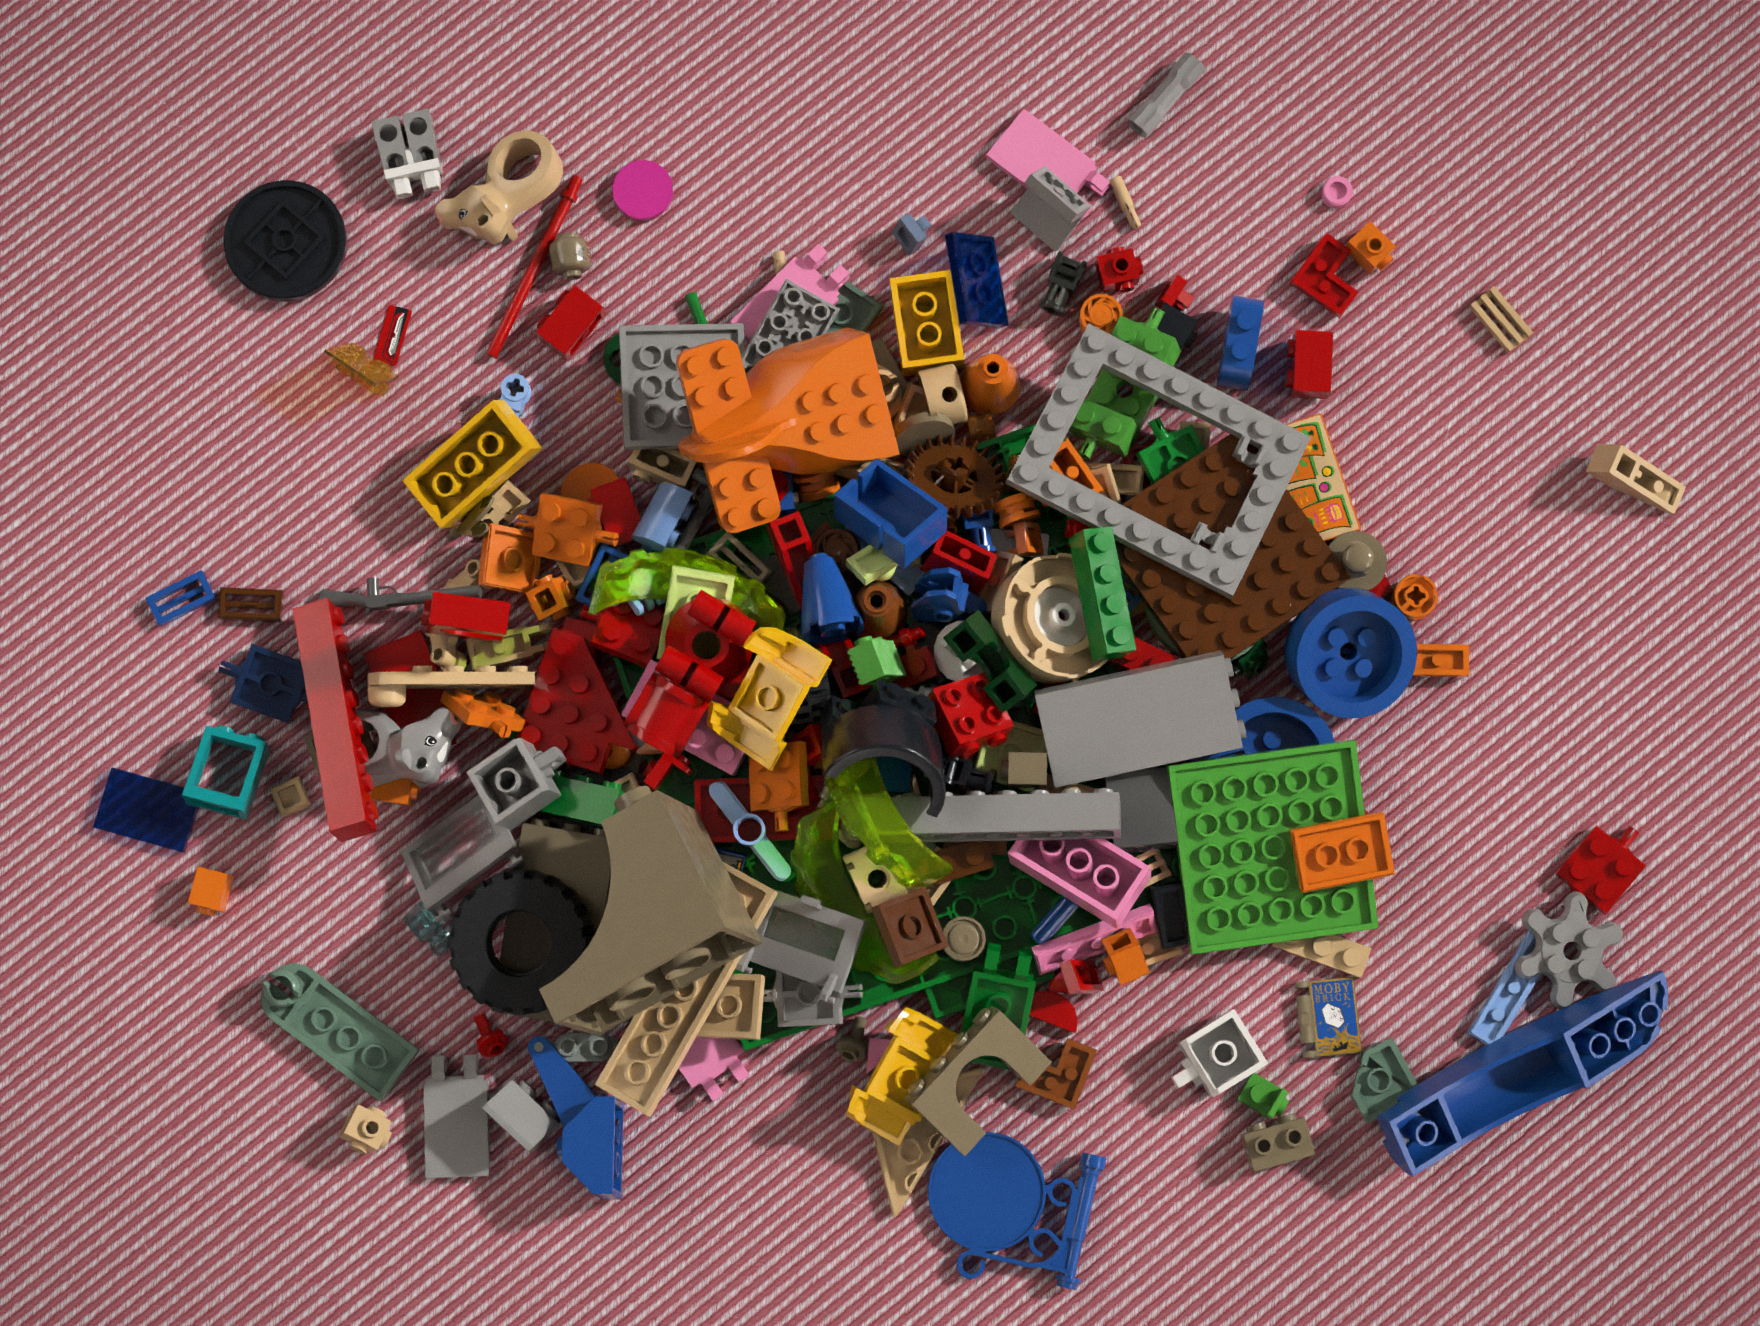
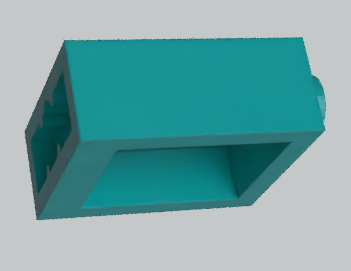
M217 725L216 728L206 726L182 793L186 804L247 820L270 754V749L264 738L253 733H246V736L236 734L233 729L222 725ZM214 741L254 752L239 797L198 787Z

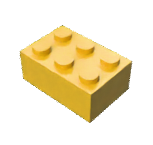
M951 270L890 278V294L902 375H917L920 370L949 363L954 364L956 369L963 368L964 354Z

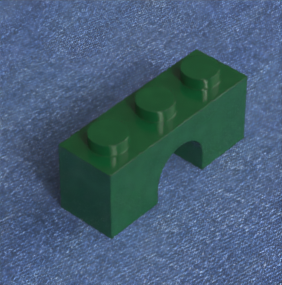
M979 610L975 611L943 637L962 663L970 659L981 667L988 680L983 689L1002 713L1024 698L1037 685L1027 670L1011 654L1001 637Z

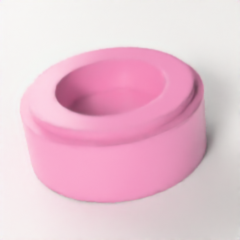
M1341 176L1329 178L1321 190L1323 202L1328 207L1334 209L1346 206L1353 194L1351 183Z

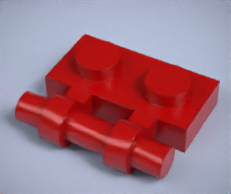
M921 625L912 629L910 627L899 630V634L883 639L893 640L896 648L904 645L907 654L899 656L906 676L891 682L903 689L940 676L931 646L918 649L916 640L925 637V631Z

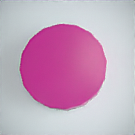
M648 160L633 161L622 167L615 176L612 186L614 202L619 210L629 219L640 222L651 221L660 217L659 215L670 207L674 195L672 180L667 171L659 164Z

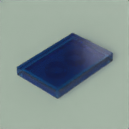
M958 232L946 234L945 240L959 323L994 328L1008 326L1009 322L994 237Z
M111 767L93 828L185 853L199 808L186 804L182 796L184 787Z

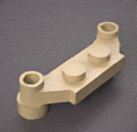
M477 559L470 560L462 573L454 579H448L445 589L478 585L480 561ZM481 586L487 590L494 589L490 587ZM426 634L431 639L432 652L430 659L433 663L439 665L442 671H444L445 666H464L465 670L467 657L455 648L458 637Z

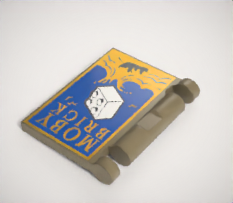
M1354 977L1294 982L1295 989L1308 987V995L1296 996L1301 1044L1314 1043V1050L1303 1051L1302 1057L1310 1058L1362 1053Z

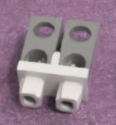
M429 108L402 114L409 146H406L403 125L398 115L371 121L385 178L390 187L392 186L397 199L413 196L410 183L412 181L422 180L425 193L441 190L440 175H443L434 131L433 117Z

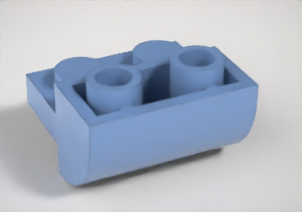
M670 483L659 484L631 536V539L642 544L641 553L647 554L657 551L664 555L668 547H675L681 535V531L678 530L683 520L689 521L696 506L692 504V492Z

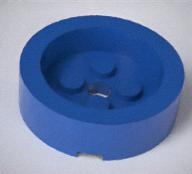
M1359 588L1334 589L1317 597L1312 604L1296 616L1289 629L1285 644V663L1292 683L1305 698L1321 710L1342 718L1367 717L1390 706L1408 686L1417 660L1415 634L1405 615L1380 596ZM1350 642L1353 644L1355 651L1344 659L1340 656V649L1345 643Z
M1260 698L1250 701L1235 710L1237 720L1243 719L1247 738L1241 739L1242 744L1248 742L1251 753L1335 742L1329 727L1314 710L1289 698Z

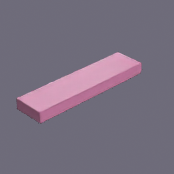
M1146 904L1130 910L1118 929L1101 921L1031 947L1039 975L1059 969L1060 963L1070 959L1084 960L1105 952L1101 939L1129 927L1137 939L1156 933L1157 927L1151 905Z

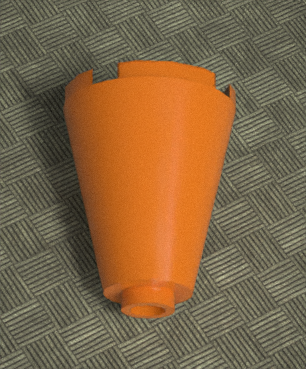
M987 354L975 358L965 367L960 379L966 404L973 411L983 415L999 414L1008 411L1017 402L1021 391V378L1018 370L1009 360L998 354Z

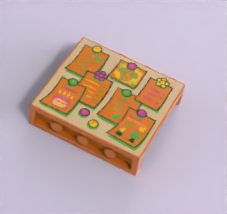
M1322 414L1286 424L1311 437L1286 488L1325 542L1334 540L1346 532L1360 531L1361 527Z

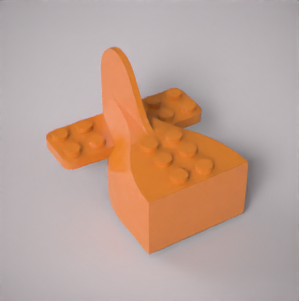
M846 327L781 347L759 360L747 374L745 373L737 344L726 338L685 349L677 355L676 367L693 428L690 435L678 442L679 451L682 455L696 462H702L718 522L721 528L727 532H741L772 522L779 517L781 505L771 469L796 474H821L871 462L875 459L880 460L900 455L869 333Z

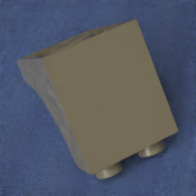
M639 786L619 796L614 802L618 812L601 822L607 838L611 864L610 889L603 918L594 937L581 956L563 974L539 989L557 1025L600 1036L763 943L697 810L658 790L651 792L649 786Z

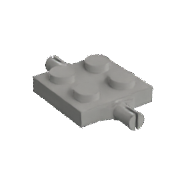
M776 971V981L773 989H764V995L767 996H764L763 1002H774L777 1009L778 1027L843 1024L842 1005L844 998H862L863 992H851V990H863L862 984L845 985L842 994L832 991L831 997L836 998L834 1004L816 998V993H821L823 987Z

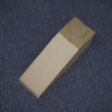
M1597 444L1586 469L1588 474L1605 485L1669 514H1675L1686 486L1623 445Z

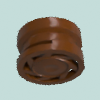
M830 529L822 533L814 547L815 554L826 553L828 556L835 558L841 573L849 571L846 567V559L861 550L858 538L851 532L843 529Z

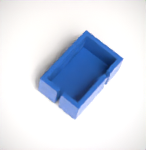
M875 459L858 474V481L853 478L834 494V518L879 550L883 547V554L904 569L947 532V508L879 459Z

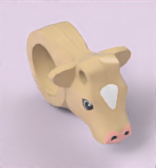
M529 130L513 132L501 139L493 148L487 162L485 184L470 186L454 198L441 200L435 208L437 219L446 229L460 230L476 240H486L495 245L503 241L507 235L513 242L518 238L512 225L513 218L541 202L556 190L563 175V162L554 145L544 135ZM530 155L541 156L539 165L532 174L523 179L508 180V174L518 160Z

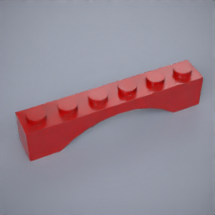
M799 511L769 522L766 530L802 613L804 563L815 553ZM848 634L845 641L815 645L816 648L821 649L824 655L832 659L827 669V675L836 697L845 699L871 687L870 685L859 684L860 679L856 678L858 673L854 672L855 667L851 666L853 661L849 660L851 655L847 654L848 650L854 647Z

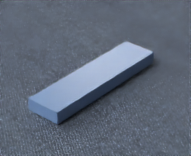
M1530 931L1526 933L1467 1031L1468 1035L1484 1045H1488L1505 1035L1541 975L1538 974L1530 979L1520 978L1515 972L1516 960L1521 956L1530 954L1536 946V939Z

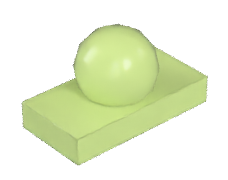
M871 544L846 559V567L865 586L873 581L883 582L889 580L894 575L898 566L897 563L883 554V547L878 550Z

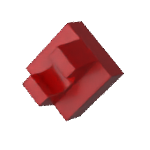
M1177 274L1168 281L1154 305L1162 310L1165 303L1180 311H1184L1185 308L1188 309L1195 297L1183 289L1188 281Z

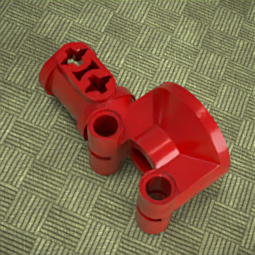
M700 590L695 600L682 606L670 620L665 635L666 650L654 669L659 673L653 672L624 722L628 726L627 729L652 747L670 755L676 754L680 756L709 706L706 700L711 702L720 685L736 678L748 665L753 652L744 648L743 645L749 635L753 633V628L757 622L746 616L732 602L713 597L707 592ZM711 631L719 637L721 648L715 657L706 659L695 652L693 639L698 633Z

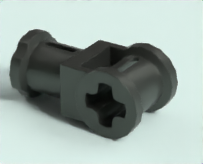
M1059 251L1049 274L1050 277L1047 283L1049 289L1044 300H1041L1038 306L1052 315L1064 316V306L1068 296H1073L1088 262L1084 260L1078 262L1064 256V252ZM1059 292V295H1058V297H1057V300L1054 301V299H1055L1057 293Z

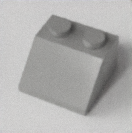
M523 1079L520 1083L516 1080H511L482 1109L528 1152H535L561 1122L556 1118L558 1113L547 1101L540 1104L533 1097L536 1091Z

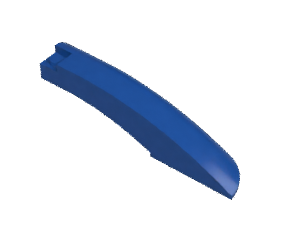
M1659 970L1618 985L1542 1017L1463 1057L1396 1098L1398 1102L1396 1105L1376 1116L1386 1137L1382 1142L1392 1159L1405 1173L1414 1177L1489 1130L1551 1100L1581 1088L1587 1089L1642 1054L1659 1034L1661 1027L1658 1025L1663 1010H1667L1668 986L1664 971Z

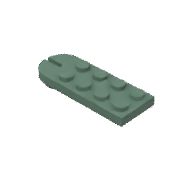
M291 963L270 972L268 975L291 989L293 994L290 997L272 982L264 980L261 1004L266 1015L382 1102L419 1053L420 1049L310 967Z

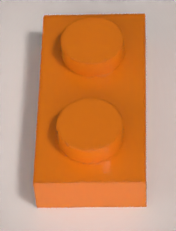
M1417 644V660L1413 676L1468 677L1469 645Z

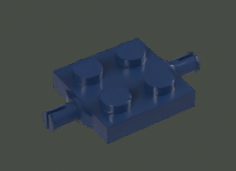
M252 644L247 658L240 666L225 660L220 665L232 670L219 666V673L235 678V689L230 699V703L290 724L295 710L301 701L308 703L302 664L299 660Z

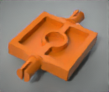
M548 493L540 494L538 512L535 517L520 513L517 519L524 521L516 522L519 527L534 529L532 555L588 567L594 561L595 551L599 543L616 546L618 540L615 539L619 538L618 533L602 530L600 522L602 504Z
M457 688L455 691H443L440 702L465 724L489 728L501 738L509 737L511 731L522 732L525 720L515 712L516 709L505 704L500 695L491 692L477 695L464 688Z
M784 741L787 744L772 771L748 756L751 811L775 812V831H789L787 812L796 807L809 806L806 742Z

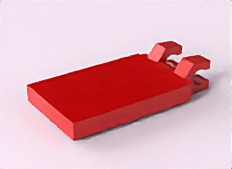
M421 630L363 653L370 673L412 672L413 666H432V672H438L436 664L430 659L431 652ZM406 689V701L402 706L384 707L387 716L400 729L426 719L436 709L441 707L447 708L440 702L443 691L446 689ZM455 736L451 742V746L457 744Z

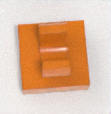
M1026 521L1013 524L1014 530H1009L1005 533L1007 538H1015L1016 547L1008 549V553L1025 556L1044 554L1039 523Z

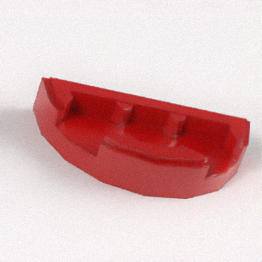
M1046 990L1034 993L1030 1017L1076 1034L1078 1024L1076 1011L1066 997L1058 992Z

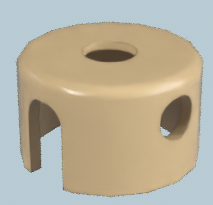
M949 363L918 371L919 386L924 388L930 416H936V412L950 417L953 425L966 423L968 420L966 402L955 365ZM943 390L952 392V402H947L943 399Z

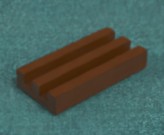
M220 587L218 618L220 620L282 622L281 610H283L282 598H284V591ZM227 595L275 597V603L226 601ZM226 608L274 610V614L226 612Z

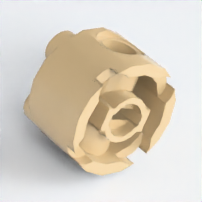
M878 841L842 856L856 891L865 905L864 908L867 914L873 913L871 907L900 897L907 892L901 876L898 872L892 873L889 865L893 864L894 860L885 843L879 845ZM876 869L882 870L883 876L879 882H868L870 872Z

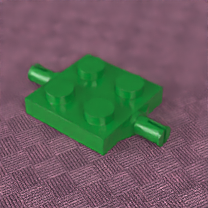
M1160 417L1148 422L1157 439L1149 447L1136 453V456L1153 485L1205 451L1192 425L1180 431L1168 433Z

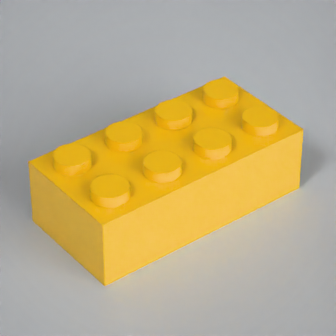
M492 400L402 481L440 528H452L467 516L483 498L492 494L542 450L543 447L505 400Z

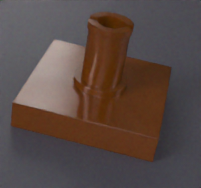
M926 887L871 907L880 929L879 936L883 937L881 941L887 947L894 968L949 947Z

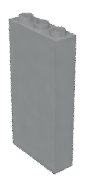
M1220 650L1034 690L1055 788L1243 748L1241 739L1247 738L1243 719L1237 720L1235 708L1240 707L1237 689L1230 688L1228 677L1234 676L1230 657L1224 658Z

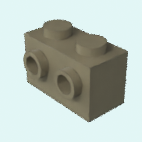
M1295 1113L1278 1117V1124L1266 1127L1265 1122L1246 1126L1247 1133L1240 1134L1250 1171L1256 1172L1316 1155L1305 1117L1296 1118Z

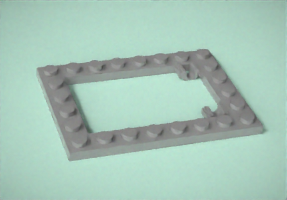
M1088 324L1005 484L1091 528L1112 526L1116 541L1231 599L1311 437ZM1100 368L1240 439L1232 456L1239 462L1255 468L1252 475L1256 476L1231 528L1227 526L1224 533H1214L1208 530V525L1199 522L1189 540L1049 468ZM1248 444L1259 449L1257 454L1247 451ZM1200 541L1210 545V549L1208 550L1199 545Z

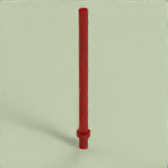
M572 175L566 189L561 190L559 194L561 199L485 353L486 355L497 359L549 252L550 244L554 242L572 203H576L578 199L576 194L583 182L581 177Z

